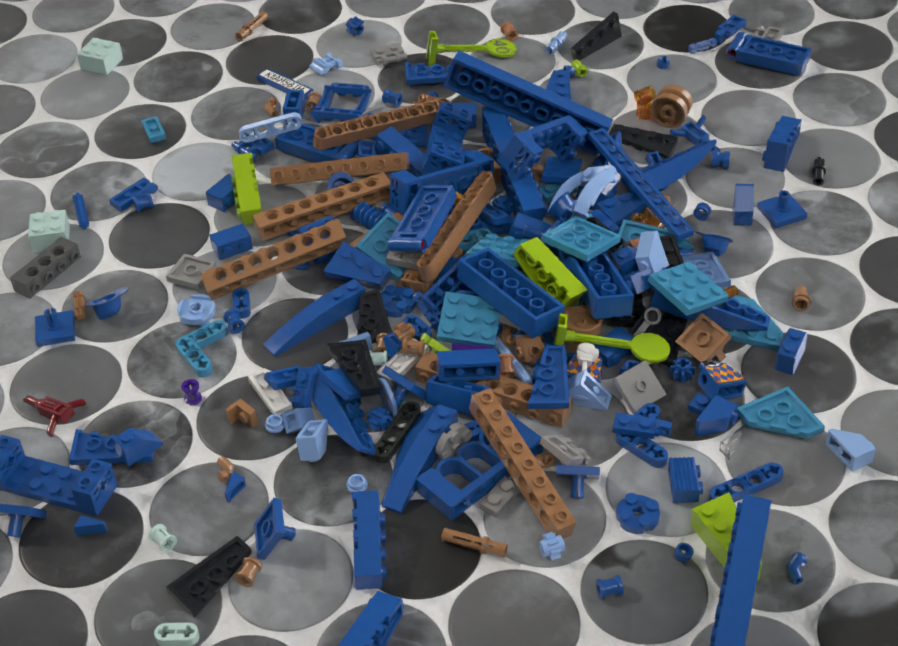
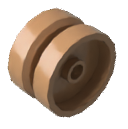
M664 86L651 104V115L661 126L667 128L678 127L684 122L692 108V97L681 86Z
M573 305L565 308L564 314H568L567 330L575 331V333L600 336L602 319H594L587 306ZM565 342L564 345L567 350L577 352L578 345L584 342Z

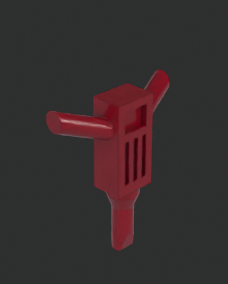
M27 395L23 399V402L35 406L40 415L50 419L46 432L50 437H53L57 422L65 424L75 414L73 408L86 405L83 399L68 403L48 396L44 399H37Z

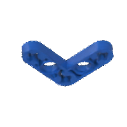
M649 403L640 408L634 415L659 419L660 408L656 404ZM616 434L617 444L655 468L666 466L668 452L660 445L648 438ZM639 444H643L647 446V448L638 449L636 446Z

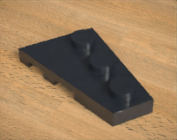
M379 289L361 293L357 335L368 332L371 336L372 344L376 343L377 335L392 332Z

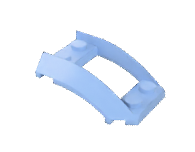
M612 165L588 167L585 171L572 176L558 189L549 209L563 193L569 191L570 194L576 187L585 186L578 200H573L575 206L570 218L575 216L588 218L589 214L587 212L590 206H594L602 190L609 183L617 182L618 179L615 176L617 174L616 168Z

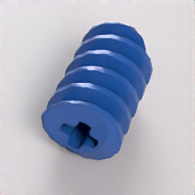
M363 201L352 210L350 217L361 226L371 230L386 214Z

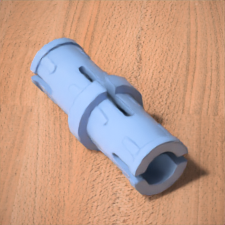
M560 31L556 37H553L550 41L551 43L546 46L545 52L548 55H553L568 38L567 33Z

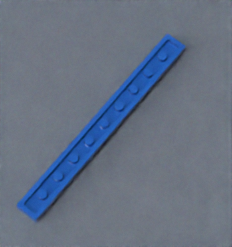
M604 128L588 132V139L607 161L616 168L620 176L666 229L674 235L677 241L694 235V229Z

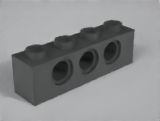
M64 237L56 240L10 277L14 291L29 299L32 298L81 258L77 243Z

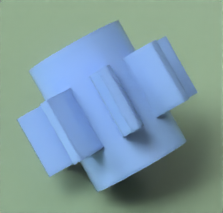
M555 532L543 534V540L538 542L542 556H548L549 560L562 558L560 552L565 551L562 536H556Z

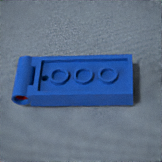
M739 32L728 47L726 55L730 59H736L737 62L801 76L810 60L812 48Z
M303 123L299 129L278 134L275 137L276 149L313 162L350 159L357 154L358 141L324 150L316 149L313 146L316 128Z
M430 185L419 188L394 234L388 240V248L391 252H426L457 198L453 185Z

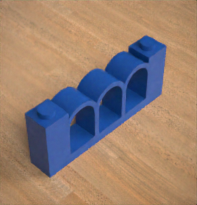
M507 412V415L534 456L541 454L543 446L539 443L542 437ZM482 431L479 441L467 442L459 448L458 457H447L437 464L436 470L431 467L426 472L421 473L416 478L417 493L452 521L487 495L504 476L509 478L511 475L498 454L488 446L491 443ZM480 458L492 466V468L482 474L466 460ZM459 474L467 479L470 484L464 489L459 490L445 476Z

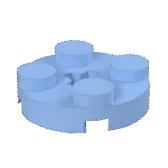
M194 294L190 296V299L185 301L184 298L180 301L177 311L182 324L205 326L209 324V320L216 313L215 303L207 295Z

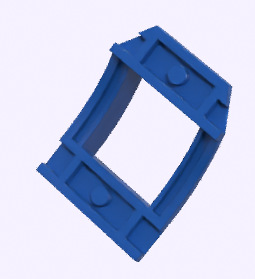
M336 82L331 85H325L322 97L314 107V110H311V115L318 124L323 119L325 121L337 119L343 122L359 118L367 108L372 89H369L368 85ZM334 93L340 96L353 94L354 97H361L355 110L330 108Z

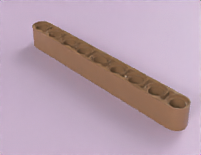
M440 98L316 128L314 132L313 146L316 149L324 150L376 137L377 134L390 126L397 131L430 124L433 122L441 101L445 103L451 102L448 99Z
M484 171L478 174L439 229L431 246L418 259L416 264L423 281H432L439 275L495 193L497 188L492 172Z

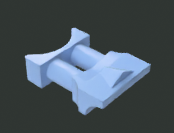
M330 52L323 59L314 58L309 67L316 73L323 75L328 73L332 67L341 68L342 59L333 58Z

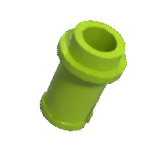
M574 60L571 63L578 77H585L587 75V67L582 65L579 60Z

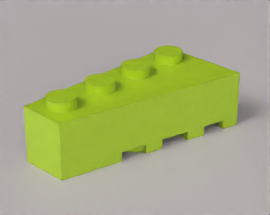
M252 153L233 155L231 157L235 176L232 177V183L236 197L238 219L242 218L244 225L254 224L252 215L261 213L262 208Z
M538 237L520 244L513 252L514 257L528 278L562 303L565 308L573 306L587 291L585 286Z
M726 493L693 508L690 526L724 568L727 562L728 548L736 517V506L730 493ZM762 562L760 563L757 581L760 580Z

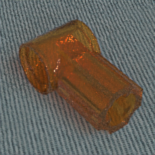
M647 86L634 92V99L637 103L636 117L639 119L647 120L650 118L652 100L656 98V92L652 86Z

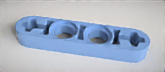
M293 112L245 125L239 130V138L242 142L248 143L296 130L302 125V117L300 114ZM281 122L283 127L278 129L274 127V124ZM263 126L267 128V131L260 133L258 128Z

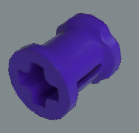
M195 379L185 380L181 385V389L185 393V403L191 406L199 404L202 400V395L198 390V381Z

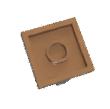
M701 313L675 342L700 363L705 360L709 362L713 357L722 362L726 358L722 351L724 349L723 346L732 337L710 318Z

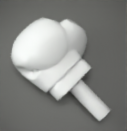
M581 343L577 348L578 364L582 366V371H587V366H591L592 362L597 360L599 350L593 344Z

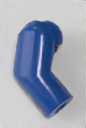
M801 552L792 554L786 565L793 584H800L804 580L799 569L801 566H804V563H807L808 559Z

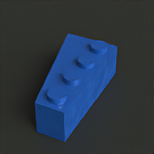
M781 116L780 120L776 122L775 128L767 140L766 151L764 150L762 161H765L764 168L780 172L785 171L800 134L802 119Z
M392 126L376 135V155L407 152L409 153L410 170L408 172L416 177L423 175L421 171L425 154Z
M378 490L352 492L354 507L352 514L354 526L356 590L383 588V579H387L386 565H382V561H386V547H382V543H386V532L382 530V526H386L385 512L381 513Z
M377 591L338 646H386L404 613L403 599Z

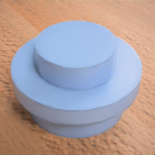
M278 414L270 415L265 422L266 430L270 433H279L284 430L283 418Z
M354 474L349 477L346 487L352 493L355 491H365L368 484L362 475Z

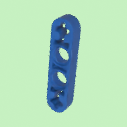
M771 462L719 484L711 489L709 501L730 493L733 502L743 499L744 494L752 495L781 482L783 467L778 463ZM757 478L761 483L754 484L750 479ZM739 486L743 488V490L737 492L734 491L732 487Z

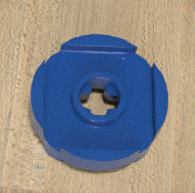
M394 285L386 286L385 290L381 292V297L387 316L398 318L402 317V314L406 312L410 314L416 306L412 298L414 291L410 288L395 287Z
M628 493L617 505L616 519L620 522L623 530L632 534H644V531L649 529L652 531L657 527L660 519L659 504L656 500L647 496ZM635 512H640L643 514H640L638 517L634 516Z

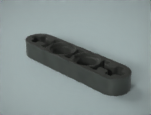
M414 401L405 403L374 446L376 451L374 459L378 463L389 462L398 451L404 437L421 414L419 403ZM399 423H407V424H408V425L405 426V427H398V426H397ZM392 436L398 438L396 441L387 440L389 437Z

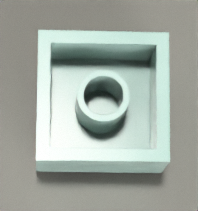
M92 38L77 53L81 70L108 75L123 59L120 43L99 38Z
M66 210L30 214L28 238L33 253L43 252L60 237L69 240L70 224Z

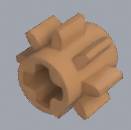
M403 321L393 327L395 330L393 333L402 342L404 337L412 340L416 335L415 329L410 323L405 324Z

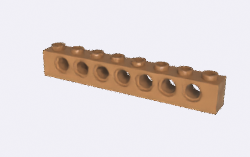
M402 152L270 168L271 185L280 186L329 180L337 172H345L351 177L375 175L382 172L409 171V153Z
M382 172L254 214L252 216L255 230L260 239L264 241L297 230L327 216L336 217L351 212L360 202L365 201L372 205L390 199V180Z
M339 219L332 220L320 227L311 228L305 233L296 234L285 241H278L272 246L261 248L252 254L243 255L232 262H225L217 268L208 269L201 274L209 297L213 300L236 289L246 287L339 249L343 241L346 243L348 241Z
M427 351L424 353L415 366L416 381L427 384V381L437 374L436 354ZM500 375L499 379L465 380L491 387L503 409L563 428L572 412V397H569V408L528 409L533 385Z
M491 388L473 394L469 410L546 533L555 532L556 536L561 535L563 539L571 536L576 525L575 519Z

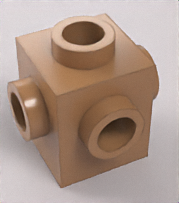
M529 335L515 338L517 345L515 352L520 361L527 362V364H535V360L542 358L545 345L541 341V335L535 338Z

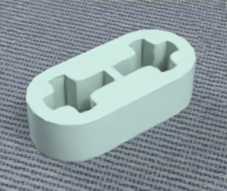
M163 623L154 631L156 642L160 646H193L200 638L198 628L193 623Z

